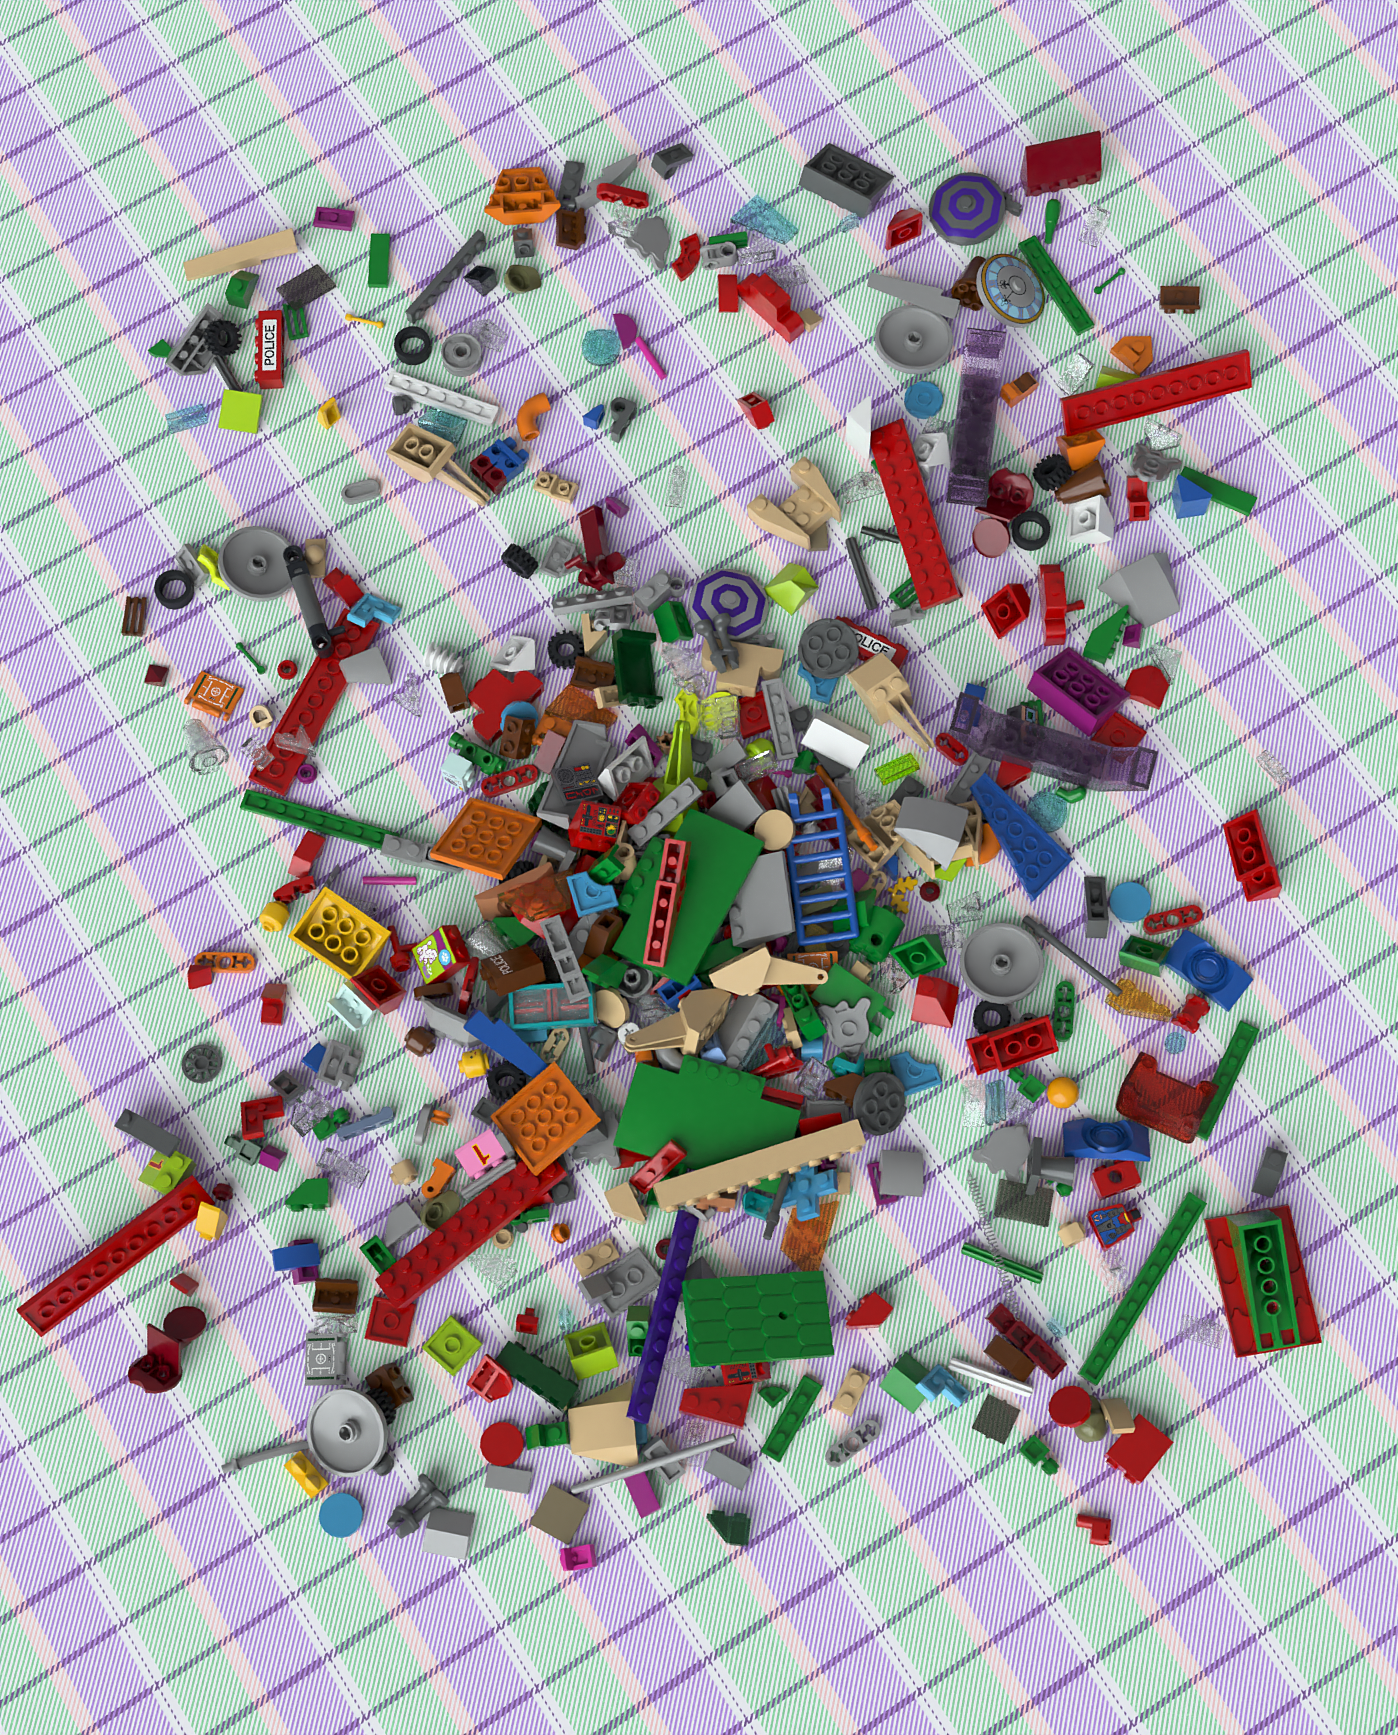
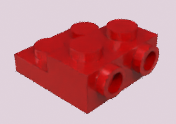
M631 782L626 785L612 805L621 807L620 819L626 821L627 824H639L646 818L648 810L657 803L661 792L651 782Z

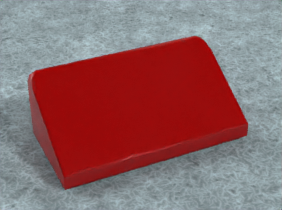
M841 1112L800 1119L798 1124L802 1137L843 1123Z

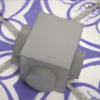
M723 767L711 773L712 779L707 783L711 791L716 794V800H718L739 779L734 768L727 770L726 767Z

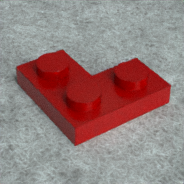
M280 1095L240 1102L244 1141L265 1137L264 1120L285 1116L284 1099Z

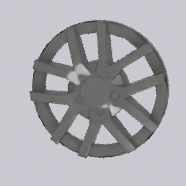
M196 1045L190 1048L183 1056L182 1071L190 1081L204 1084L213 1081L221 1070L222 1060L213 1047ZM197 1049H201L199 1056L194 1052ZM205 1049L210 1050L207 1056H204ZM191 1053L195 1056L194 1060L188 1058ZM213 1053L217 1057L215 1059H210ZM186 1060H187L188 1062L192 1063V1065L188 1066L187 1068H186ZM218 1062L217 1067L210 1066V1063ZM194 1068L195 1071L189 1075L187 1072ZM209 1070H216L213 1075H210ZM204 1072L208 1075L206 1079H203L202 1073ZM199 1073L200 1080L194 1079L193 1077H195Z

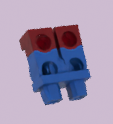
M510 436L503 441L500 439L496 440L495 444L488 447L470 462L471 472L496 496L502 492V488L509 481L524 471V464L529 460V454L524 449H521L516 454L512 451L517 447V443Z

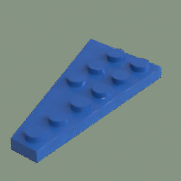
M984 773L969 789L1028 897L1033 902L1073 858Z

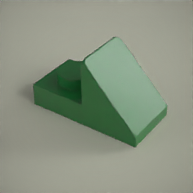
M565 1421L545 1425L535 1424L525 1428L528 1451L570 1444L568 1423Z

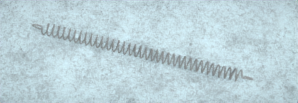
M973 1178V1179H971V1180H967V1181H968V1184H969L970 1181L976 1180V1178ZM977 1182L969 1184V1188H977L978 1186L970 1187L971 1185L976 1184ZM986 1208L978 1210V1214H986L987 1212L979 1213V1211L985 1210ZM1002 1264V1265H1000V1266H996V1267H997L996 1270H998L999 1267L1004 1266L1005 1264ZM1003 1268V1269H1001V1270H998V1274H1000V1275H999V1278H1001V1280H1002L1003 1278L1009 1277V1276L1000 1277L1002 1274H1006V1273H1007V1272L999 1273L1000 1271L1005 1270L1006 1268ZM1010 1279L1001 1281V1285H1003L1004 1282L1010 1281Z

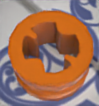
M433 1110L434 1116L430 1118V1121L448 1126L449 1122L447 1120L451 1118V1115L444 1111Z

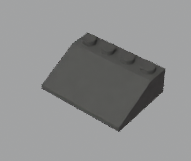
M828 143L804 165L798 185L807 191L821 196L824 200H829L838 207L854 213L855 216L865 219L877 205L893 181L894 176Z

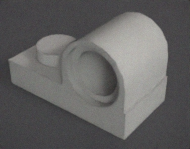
M658 1435L640 1448L648 1460L671 1454V1451ZM678 1461L655 1468L668 1486L686 1473Z

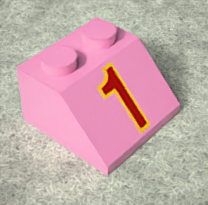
M491 1129L486 1130L454 1151L459 1163L471 1181L478 1179L487 1173L488 1170L493 1167L495 1168L507 1159L504 1150Z

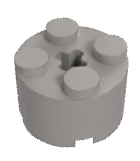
M622 959L619 962L627 965L628 968L617 990L621 993L619 995L625 998L629 1004H640L650 996V992L654 987L653 973ZM636 978V982L629 983V979L633 980Z

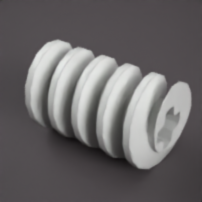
M435 642L430 643L424 655V666H430L432 670H437L439 674L459 672L461 678L468 667L469 661L466 660L464 663H461L462 656L455 660L456 654L454 652L448 656V649L441 652V645L434 649Z

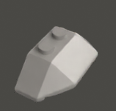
M207 303L169 352L165 365L180 376L206 374L214 362L213 358L218 355L208 351L207 348L209 346L204 344L207 339H204V335H207L204 331L205 329H210L208 325L213 324V321L224 320V315ZM223 330L218 335L219 343L222 346L226 344V335Z
M421 997L429 1026L435 1037L442 1040L444 1038L452 1040L451 1043L459 1048H463V1046L472 1048L483 1044L479 1039L464 1030L463 1026L469 1018L468 1016L427 997Z

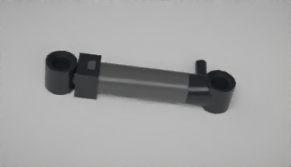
M295 545L288 546L283 552V558L287 565L289 577L312 647L319 658H328L334 653L331 637L345 633V627L341 625L328 630L304 554L300 547ZM298 556L296 560H290L292 557ZM327 643L326 647L319 648L320 644Z

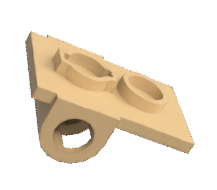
M622 820L615 844L619 845V848L613 855L625 866L624 870L614 878V882L619 884L620 879L629 880L637 866L634 849L628 844V837L630 835L627 832V822Z

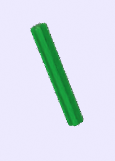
M965 1242L963 1244L961 1253L994 1267L1005 1264L999 1267V1269L1006 1268L1004 1271L1037 1284L1042 1282L1043 1272L1000 1255L994 1256L995 1253Z

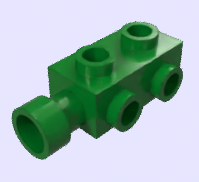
M458 732L453 733L450 737L448 745L455 750L459 749L458 755L472 762L473 766L475 764L480 766L481 772L491 776L492 773L499 774L505 769L507 762L500 756L474 742L468 741Z

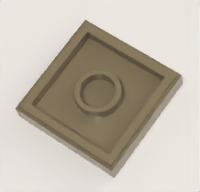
M551 1484L529 1524L569 1546L590 1505Z

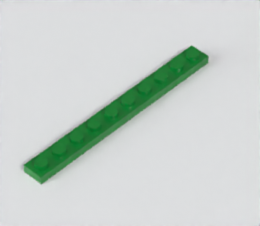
M1191 1192L1186 1193L1078 1371V1375L1094 1386L1099 1384L1206 1207L1207 1203Z

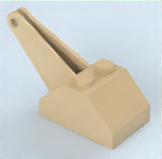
M412 423L407 424L386 451L389 458L412 478L425 484L437 478L483 507L486 505L485 501L490 500L489 495L450 459L456 451L453 443ZM442 467H444L447 471H449V472H450L453 476H455L459 481H457L455 478H453L452 476H450L449 474H447L446 472H444V471L442 470Z
M878 652L846 674L877 726H881L891 720L917 743L924 752H928L929 747H935L933 740L926 733L909 707L913 704L909 685L899 669L882 652ZM900 712L904 713L913 727L899 714Z
M765 942L709 970V977L714 987L742 996L746 994L752 996L758 993L762 985L824 984L828 980V974L822 968L771 955ZM823 974L822 979H819L817 976Z
M720 988L691 991L687 997H683L678 1004L679 1012L639 1031L628 1034L625 1038L624 1048L629 1052L680 1047L683 1055L696 1057L724 1022L731 994Z

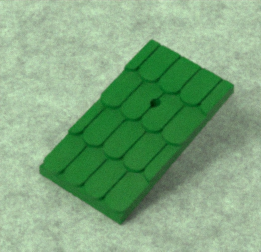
M803 1271L754 1276H731L692 1279L682 1282L691 1368L824 1358L835 1355L832 1344L833 1339L824 1272Z

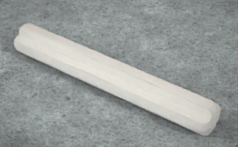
M951 1358L948 1366L950 1370L1026 1397H1030L1033 1390L1032 1385L956 1358Z

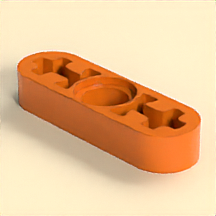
M201 952L197 954L194 960L195 965H202L200 962L204 961V958H207L209 962H215L216 967H214L213 963H206V965L211 966L212 973L247 974L251 973L256 967V961L249 953ZM223 958L231 959V964L226 968L220 966V961ZM235 958H237L238 962H245V959H248L251 964H247L246 968L242 964H236L237 968H235Z

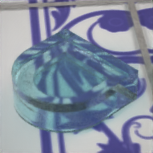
M856 213L840 221L839 227L843 233L859 228V220Z

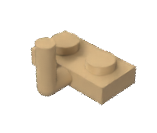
M790 1007L783 1009L785 1017L782 1018V1022L789 1043L780 1045L778 1048L790 1045L795 1050L801 1048L803 1044L794 1014Z

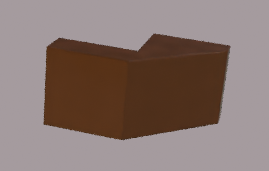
M997 1334L983 1351L995 1364L1005 1368L1018 1381L1023 1383L1036 1367L1022 1352Z

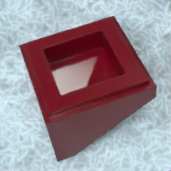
M149 664L144 683L164 687L169 668Z

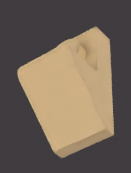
M589 613L581 614L585 656L591 658L607 640L608 635L606 630L595 631L594 620H590Z

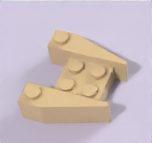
M804 456L790 468L791 480L800 487L795 493L778 507L761 493L747 505L748 517L762 530L809 550L811 549L809 536L831 517L839 523L842 522L841 509L819 469Z
M974 800L956 804L967 807L969 814L960 843L951 861L971 857L975 869L979 870L983 827L982 814L977 801ZM904 840L901 844L903 850L932 880L935 879L934 865L940 863L932 857L929 859L926 857V852L921 848L913 846Z

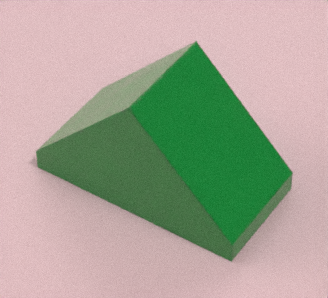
M377 1235L359 1247L380 1275L397 1262Z

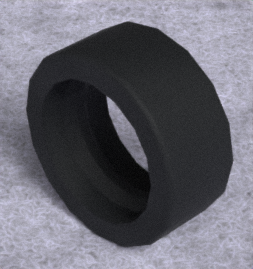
M409 326L400 330L394 338L395 352L402 363L419 365L429 358L432 346L429 335L424 329L417 326ZM409 338H419L424 342L423 349L415 354H407L402 351L401 347L403 342Z
M1037 511L1021 513L1013 523V541L1018 547L1027 551L1042 548L1049 539L1051 527L1049 520ZM1025 522H1035L1042 527L1043 534L1039 539L1027 540L1021 536L1019 532L1020 526Z
M172 569L165 571L155 581V595L161 605L168 609L177 610L184 608L193 599V584L187 574L180 570ZM174 580L182 581L186 587L182 596L176 599H167L163 595V588L167 583Z

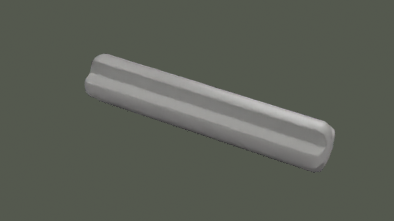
M510 1157L462 1188L461 1194L465 1199H470L490 1186L498 1178L517 1166L516 1160Z

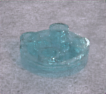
M590 330L586 332L582 341V354L585 360L594 366L610 365L619 357L620 341L613 330Z
M1038 792L1028 802L1026 813L1046 833H1052L1059 830L1066 821V801L1054 793Z

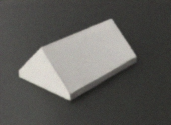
M867 396L847 414L846 442L864 459H869L871 396Z
M816 709L801 744L855 771L869 747L871 736Z
M641 736L608 765L597 779L600 788L614 802L628 783L643 782L655 771L646 737Z

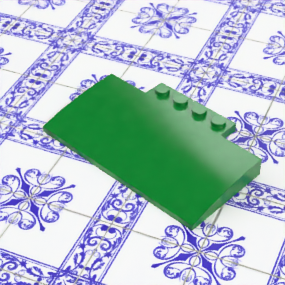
M691 808L674 836V839L691 841L692 843L685 879L687 884L665 967L643 964L656 881L659 880L665 845L664 840L655 836L649 842L617 900L619 906H616L615 909L630 915V918L612 948L617 957L687 987L765 845L764 841Z
M684 1054L679 1074L638 1062L613 1146L652 1157L669 1140L673 1139L688 1152L687 1156L678 1164H685L687 1168L696 1171L793 1140L801 1111L760 1099L766 1078L686 1054ZM781 1173L780 1178L775 1180L762 1179L760 1184L752 1188L776 1195L783 1173Z

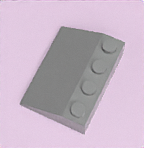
M784 851L761 855L757 858L729 910L733 946L752 949L764 942L767 943L795 931Z

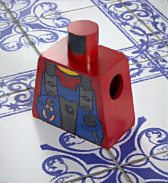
M1122 1203L1091 1210L1086 1215L1103 1252H1107L1131 1236L1135 1231L1132 1223L1142 1219L1137 1208L1126 1212Z

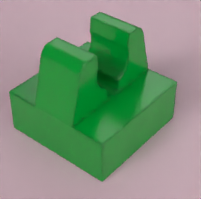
M808 750L799 752L791 771L797 775L814 774L815 771L809 767L810 764L815 765L818 763V760L813 757L814 753Z

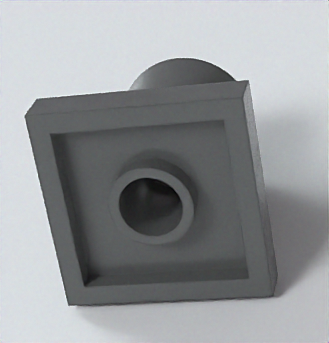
M543 825L531 851L560 861L561 864L554 879L562 882L578 848L571 847L569 840Z
M1034 1137L1027 1157L1025 1194L1034 1195L1039 1179L1071 1186L1074 1177L1075 1157L1042 1155L1043 1138Z

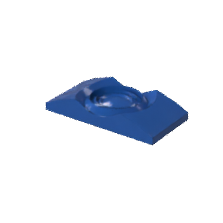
M1186 929L1170 948L1165 962V966L1227 1012L1230 1011L1253 981L1252 977L1237 963L1224 957L1206 940Z
M1091 1118L1063 1123L1064 1157L1074 1156L1075 1158L1150 1162L1148 1128L1127 1120L1114 1123H1100Z

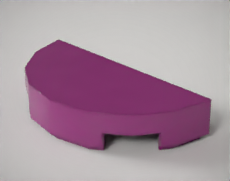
M621 313L613 314L622 349L625 350L635 341L637 327L634 320L628 315Z

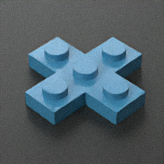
M809 1165L801 1167L802 1170L795 1173L796 1181L788 1184L781 1208L796 1205L797 1219L801 1222L819 1217V1197L838 1192L837 1172L831 1169L818 1174V1166L810 1168Z

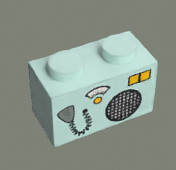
M450 752L440 768L444 781L466 793L468 788H472L476 782L472 762Z

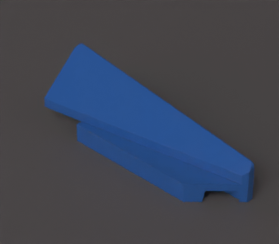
M474 1009L463 1026L464 1030L533 1079L548 1067L500 1018L495 1017L491 1022L480 1010Z

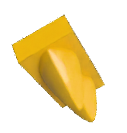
M299 1451L283 1465L311 1499L315 1498L329 1485L302 1451Z

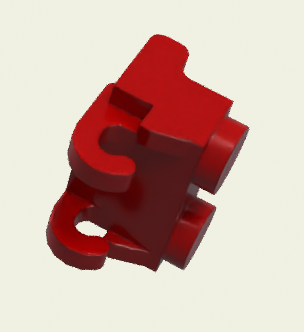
M1193 993L1186 995L1185 998L1187 1000L1185 1001L1184 1008L1181 1013L1177 1014L1176 1018L1171 1020L1172 1024L1180 1026L1186 1032L1189 1031L1192 1034L1199 1029L1200 1023L1198 1021L1201 1016H1205L1210 1010L1209 1003L1204 998L1198 997Z

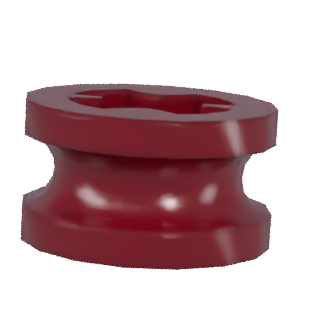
M701 790L703 795L697 799V804L700 808L710 809L716 803V794L713 791Z

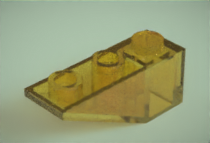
M1122 977L1116 984L1123 990L1122 994L1117 997L1110 991L1104 1001L1122 1015L1169 1022L1173 1016L1168 1007L1163 1004L1159 1005L1153 1001V997L1149 993L1144 991L1142 993L1131 980H1124Z

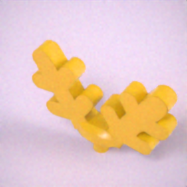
M908 876L905 882H903V878H899L898 883L894 885L893 889L888 887L887 891L892 893L890 905L893 907L896 904L897 912L902 911L903 914L909 912L907 908L909 902H902L904 899L903 894L906 893L905 888L913 891V886L918 884L916 879L911 880V877ZM897 890H899L902 894L897 895Z

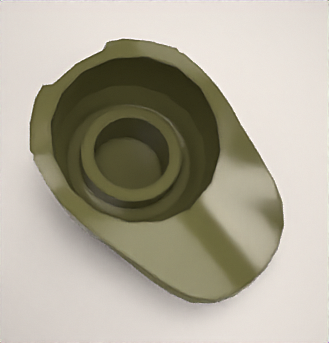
M511 265L504 275L505 287L515 294H524L538 289L542 284L537 270L530 266Z
M447 1190L437 1198L427 1200L420 1211L422 1225L429 1231L434 1232L456 1214L460 1207V1198L453 1190Z
M1089 1395L1092 1401L1090 1417L1082 1425L1074 1428L1077 1437L1086 1443L1101 1441L1108 1430L1107 1420L1104 1418L1101 1405L1097 1398Z

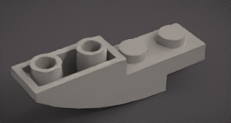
M385 834L380 852L382 856L397 859L400 863L452 873L462 872L461 867L431 858L430 851L435 844L427 842L422 844Z

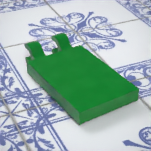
M835 962L827 972L828 980L824 984H819L811 997L820 1004H826L830 1007H835L842 1000H845L850 1008L855 1007L862 997L869 998L871 1004L866 1013V1018L869 1023V1031L878 1037L883 1030L871 1021L879 1011L890 1020L895 1012L883 1004L886 1001L884 996Z

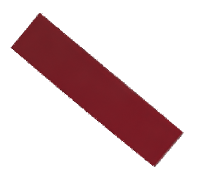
M816 774L804 783L816 798L810 804L818 812L824 811L821 789L826 787L818 774ZM832 799L833 809H837V807H836V805H835V803H834V801H833V799ZM836 817L822 819L816 825L821 831L837 829ZM839 837L827 839L835 850L840 849ZM848 842L849 853H851L850 846H849V842Z
M998 1302L985 1317L1004 1338L1022 1352L1051 1380H1054L1067 1365L1038 1334H1035L1021 1320L1017 1321L1014 1315L1002 1303Z

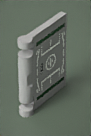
M347 1332L306 1333L305 1386L346 1385V1380H337V1375H346L347 1342H338V1337H347Z

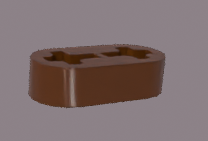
M448 982L424 985L413 989L414 1000L421 1001L422 996L432 1000L454 995L453 984Z

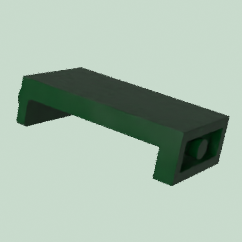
M620 629L611 636L619 703L627 704L629 707L644 706L646 709H653L663 701L662 696H656L650 646L657 641L656 633Z

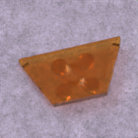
M570 868L497 894L498 901L501 904L507 903L514 912L522 914L524 918L531 922L570 909L571 891L566 877L573 875V870Z
M839 1201L819 1204L820 1216L802 1222L797 1219V1208H792L780 1251L802 1271H819Z

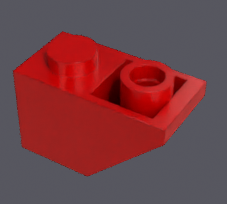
M875 1291L871 1295L867 1293L859 1302L861 1307L857 1311L853 1309L845 1318L848 1321L845 1327L848 1330L879 1328L893 1312L894 1308Z

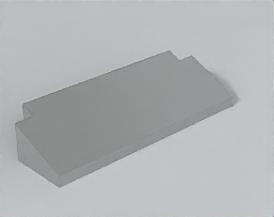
M574 720L555 768L590 762L598 779L604 769L615 760L617 755V748L612 746V742L607 741L606 725ZM551 777L536 812L537 817L568 830L580 804L564 807Z

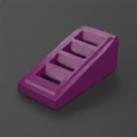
M638 724L630 731L625 743L631 746L641 736H645L654 768H656L663 757V753L643 726Z

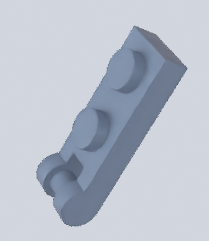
M386 1106L376 1115L368 1114L353 1124L352 1122L342 1124L336 1132L340 1141L344 1142L394 1122L395 1114L390 1107Z

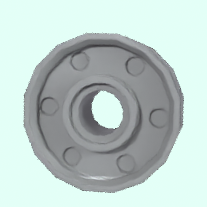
M456 333L449 336L442 344L443 366L450 374L458 377L471 376L481 367L483 360L481 345L474 336L468 333Z

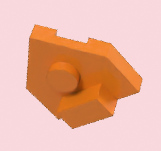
M1124 336L1111 348L1110 353L1140 376L1153 362L1151 336Z

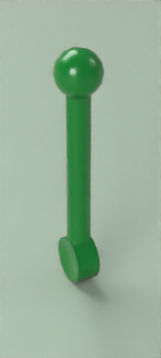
M1123 267L1119 268L1118 272L1101 286H1096L1094 293L1101 294L1104 287L1119 275L1125 274V269Z
M238 642L236 648L241 650L257 668L258 674H264L265 668L252 658L245 650L243 643Z

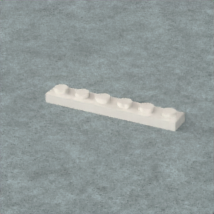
M392 370L384 385L386 391L400 396H407L409 399L490 427H493L500 411L497 406Z

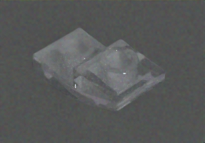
M737 694L717 698L718 736L721 740L740 737V710Z

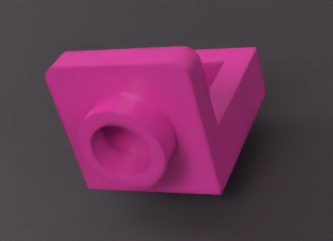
M594 1544L560 1549V1563L563 1571H577L597 1567Z

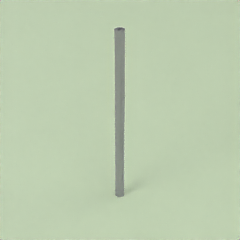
M734 1433L573 1485L571 1486V1492L573 1495L736 1442L737 1439Z

